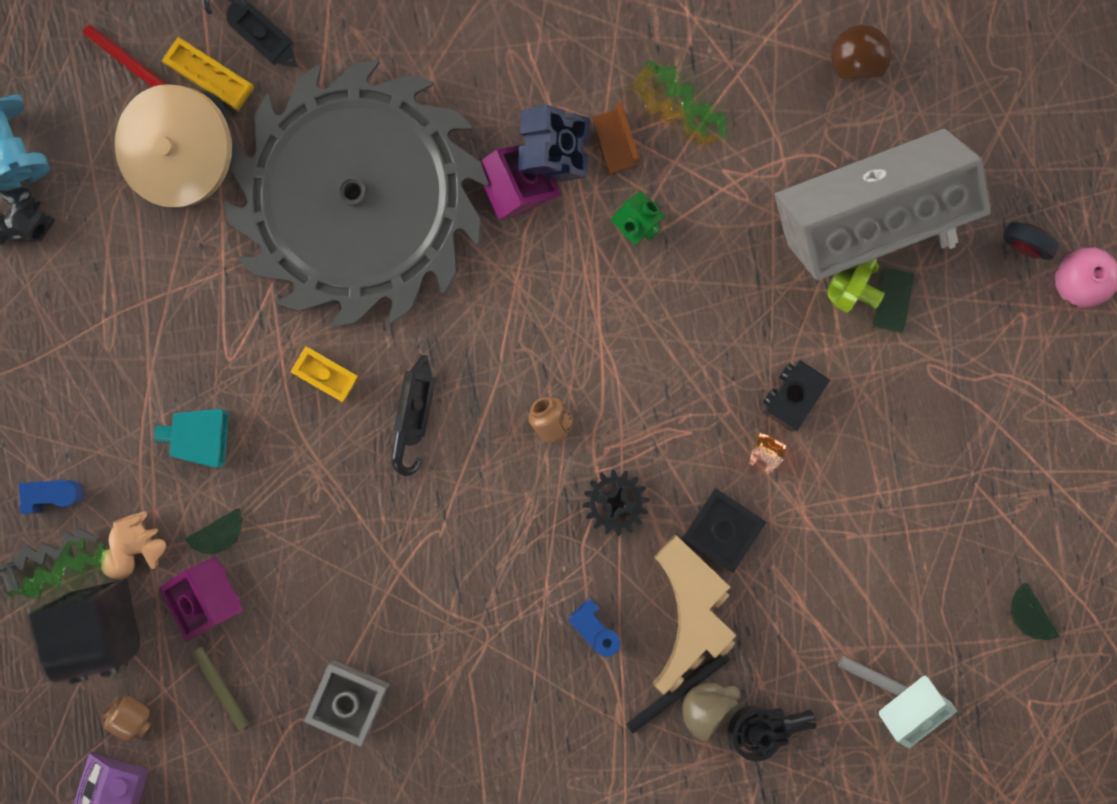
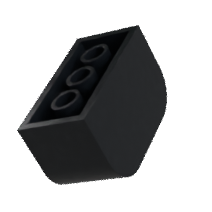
M127 578L67 592L27 613L42 670L47 679L52 683L68 680L69 685L86 681L89 679L88 676L100 673V677L120 672L119 668L127 666L128 661L137 655L139 651L140 637Z

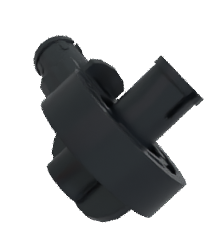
M751 705L735 713L729 723L727 737L731 747L743 758L750 761H763L774 755L779 747L789 745L788 738L792 734L815 729L816 722L811 723V721L816 719L811 709L785 716L781 708L767 710L761 706ZM743 746V747H745L747 750L753 751L754 753L744 752V751H742L741 747Z

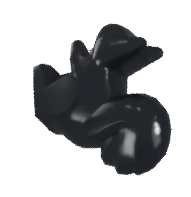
M21 187L9 191L0 190V195L11 205L6 215L0 213V245L4 244L7 239L16 243L42 240L55 220L51 216H45L43 211L37 213L41 202H35L36 199L31 198V191L27 188Z

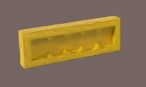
M177 37L162 59L163 64L206 92L217 96L223 103L237 112L255 88L253 84L180 37Z

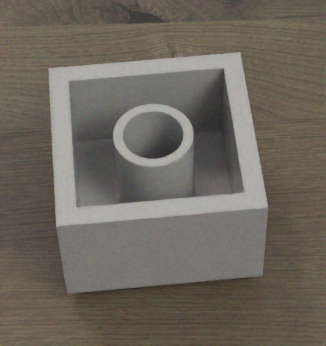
M333 660L328 664L304 722L361 747L367 740L390 683Z

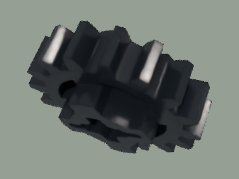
M615 469L611 470L609 478L603 472L600 473L601 482L597 483L591 480L590 484L594 488L593 491L584 492L587 497H590V502L583 503V507L591 508V512L586 518L592 519L595 517L597 521L593 527L597 529L604 525V534L607 535L611 528L615 529L617 536H621V528L624 527L629 533L633 532L631 526L633 522L638 525L642 524L641 519L638 518L639 514H648V511L642 508V504L649 502V498L641 496L646 487L637 488L635 484L639 478L636 476L628 480V471H624L621 477H618ZM616 482L614 490L609 493L599 492L604 485ZM627 486L634 492L636 503L629 501L625 493ZM619 488H621L620 500L624 502L623 508L618 507L611 517L612 505L607 503L608 498H614L618 494ZM595 502L603 504L607 512L605 520L598 514ZM624 512L633 514L628 520L616 523L617 517Z

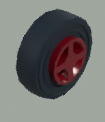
M1011 222L1003 234V239L1013 249L1035 259H1053L1060 246L1059 242L1048 232L1028 223Z

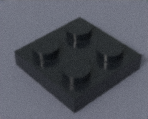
M714 488L681 539L734 573L767 522L717 488Z

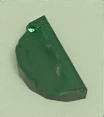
M240 509L233 510L184 540L192 549L205 554H217L228 550L238 541L241 533L243 518Z
M1024 583L1015 591L1011 600V616L1015 626L1023 634L1033 639L1051 640L1060 637L1029 584Z

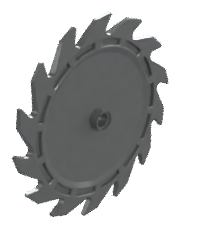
M378 59L353 63L326 89H319L318 83L322 67L319 64L298 78L283 114H275L271 95L266 94L254 114L256 153L254 156L247 157L237 143H232L230 168L244 191L248 202L242 208L225 200L222 203L230 225L261 246V253L258 256L239 257L238 260L254 276L293 282L295 286L293 293L278 300V305L301 312L333 301H339L341 303V310L330 323L331 327L356 324L386 297L392 300L389 322H395L412 310L425 276L430 272L436 274L440 293L445 294L457 273L455 233L459 230H464L476 245H479L481 219L464 191L463 183L468 179H472L488 186L489 182L481 161L449 140V134L452 131L472 130L473 126L455 109L421 105L415 102L416 95L432 87L433 81L413 75H406L374 86L369 85V77L380 64ZM354 187H360V197L356 200H350V190Z

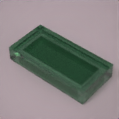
M890 268L883 269L879 290L885 292L875 310L872 328L897 333L904 332L915 273Z

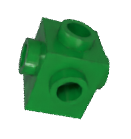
M640 190L629 198L610 220L634 245H637L644 238L648 242L654 238L661 230L658 226L659 223L666 216L659 210L657 204Z

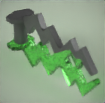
M78 528L76 536L66 532L60 549L42 542L36 551L29 544H25L10 563L0 566V572L8 589L7 596L23 594L40 599L44 582L57 588L60 587L66 566L81 574H84L85 562L98 568L106 544L100 543L94 556L81 550L78 551L76 558L69 555L72 545L85 549V539L91 541L100 540L98 536L81 528ZM47 554L55 559L52 572L37 566L33 580L24 576L23 585L20 587L14 567L25 571L28 558L44 565Z

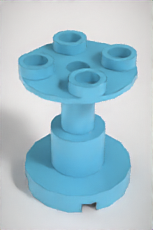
M18 94L0 98V190L22 187L20 181L25 179L31 184L44 177L50 171L46 156L42 153H27L22 139L14 137L8 120L20 114L24 109V102L21 95Z

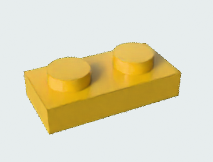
M305 346L291 370V373L343 403H345L359 379V376Z

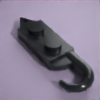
M202 0L203 9L207 14H212L213 11L209 5L210 0ZM229 0L232 4L227 10L226 21L234 31L273 66L278 63L298 67L292 48L294 43L251 3L246 0Z
M421 355L411 370L405 371L393 430L396 433L391 453V463L394 470L402 476H411L419 469L421 464V458H416L411 467H405L403 465L405 445H415L421 441L422 437H425L436 377H432L428 356Z

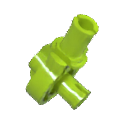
M877 258L834 274L828 288V297L834 303V307L848 313L856 301L859 300L876 310L885 292L868 285L867 282L871 273H876L879 269L876 261Z

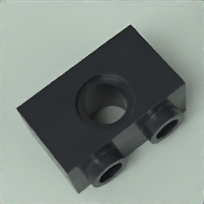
M801 360L795 362L794 365L791 363L787 364L779 377L783 382L777 390L772 388L763 401V404L766 405L763 413L791 432L798 431L830 382L829 378ZM791 386L798 388L801 393V398L797 403H793L787 398L786 392Z

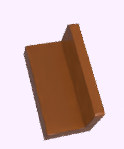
M622 103L615 104V110L593 116L592 123L609 176L638 167L640 159Z

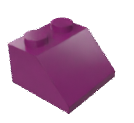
M525 144L496 149L481 160L489 182L488 186H483L499 220L521 215L561 196L553 179L545 178L544 174L534 175L518 171L519 146Z
M216 556L186 569L159 587L186 642L244 611L240 604L239 596L233 591L226 577V571Z

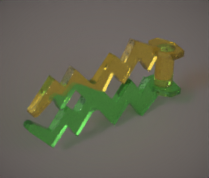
M647 61L641 73L630 83L631 90L641 96L649 115L663 111L664 121L683 119L685 138L695 135L696 144L718 140L717 136L704 135L707 125L693 127V117L701 115L702 124L717 121L720 137L725 136V112L710 114L712 102L694 105L692 102L693 83L676 85L677 67H659L654 61ZM654 74H658L657 85L666 82V97L682 95V109L672 111V99L654 103L655 88L647 91L644 89Z

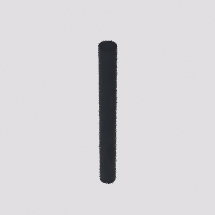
M719 654L716 658L713 657L684 679L674 692L668 691L627 722L626 725L629 730L634 734L683 697L693 687L730 661V658L727 654L724 656Z

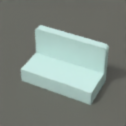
M923 676L881 709L879 716L896 741L910 749L956 713L957 710L951 701L941 696L930 679Z

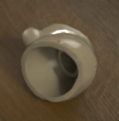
M708 682L698 684L688 692L683 701L682 715L684 723L693 737L705 742L717 729L735 715L739 709L737 700L740 698V691L736 686L725 688L717 683Z

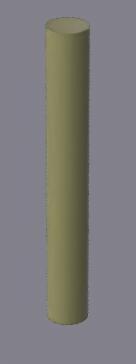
M202 646L191 652L238 730L240 731L248 726L250 723Z

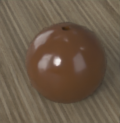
M857 25L849 27L839 35L833 45L831 59L833 69L840 78L881 77L890 66L892 53L890 43L883 32L873 26Z

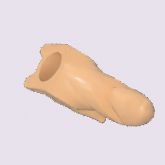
M146 511L123 517L113 522V528L108 540L110 549L104 550L103 557L100 559L101 569L109 578L118 580L129 577L135 567L134 555L140 553L143 554L151 569H155L158 566L159 558L166 549V542L162 539L151 540V537L159 530L158 528L144 529L142 521L147 517Z

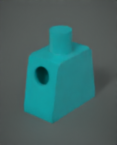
M212 409L174 413L172 426H156L154 434L155 443L170 444L171 457L211 467L224 468L229 411Z

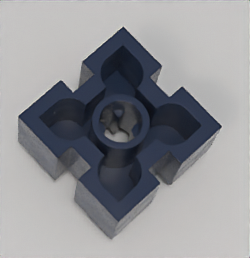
M550 105L521 110L520 134L525 137V145L519 146L518 171L534 175L544 174L545 178L561 182L587 178L588 153L583 152V143L589 142L590 118L576 113L564 114L563 109Z

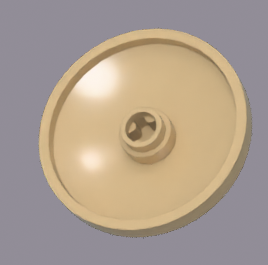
M159 85L141 92L124 109L116 128L115 154L123 177L138 195L156 205L185 207L205 200L222 184L231 163L232 139L225 117L216 104L206 95L186 86Z

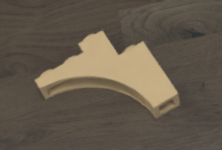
M676 535L654 556L665 570L671 582L678 611V629L672 653L665 667L653 682L654 686L663 695L668 690L671 693L674 692L684 681L681 676L689 667L694 670L705 658L702 654L705 650L709 651L715 658L719 654L724 656L735 645L733 639L736 637V634L710 611L713 605L718 608L729 597L726 591L730 586Z

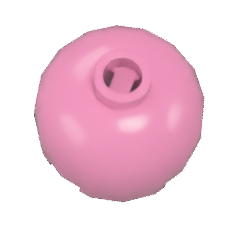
M1096 247L1080 248L1066 255L1055 273V284L1060 296L1079 308H1093L1108 301L1117 291V262L1115 258L1107 251Z

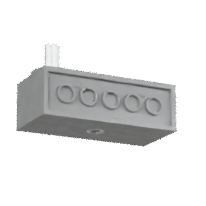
M945 128L774 193L787 245L816 281L937 234L941 248L956 247L955 244L958 243L956 227L991 214L982 158Z

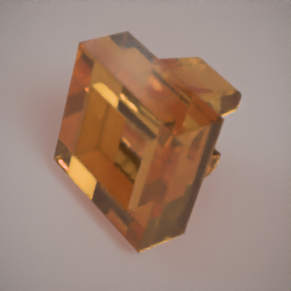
M759 432L753 444L749 464L754 466L759 459L767 462L764 472L768 474L775 467L779 468L784 459L787 445Z

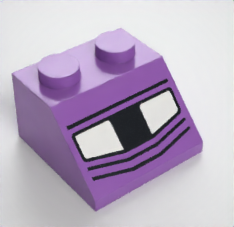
M91 752L88 755L74 804H139L149 769Z

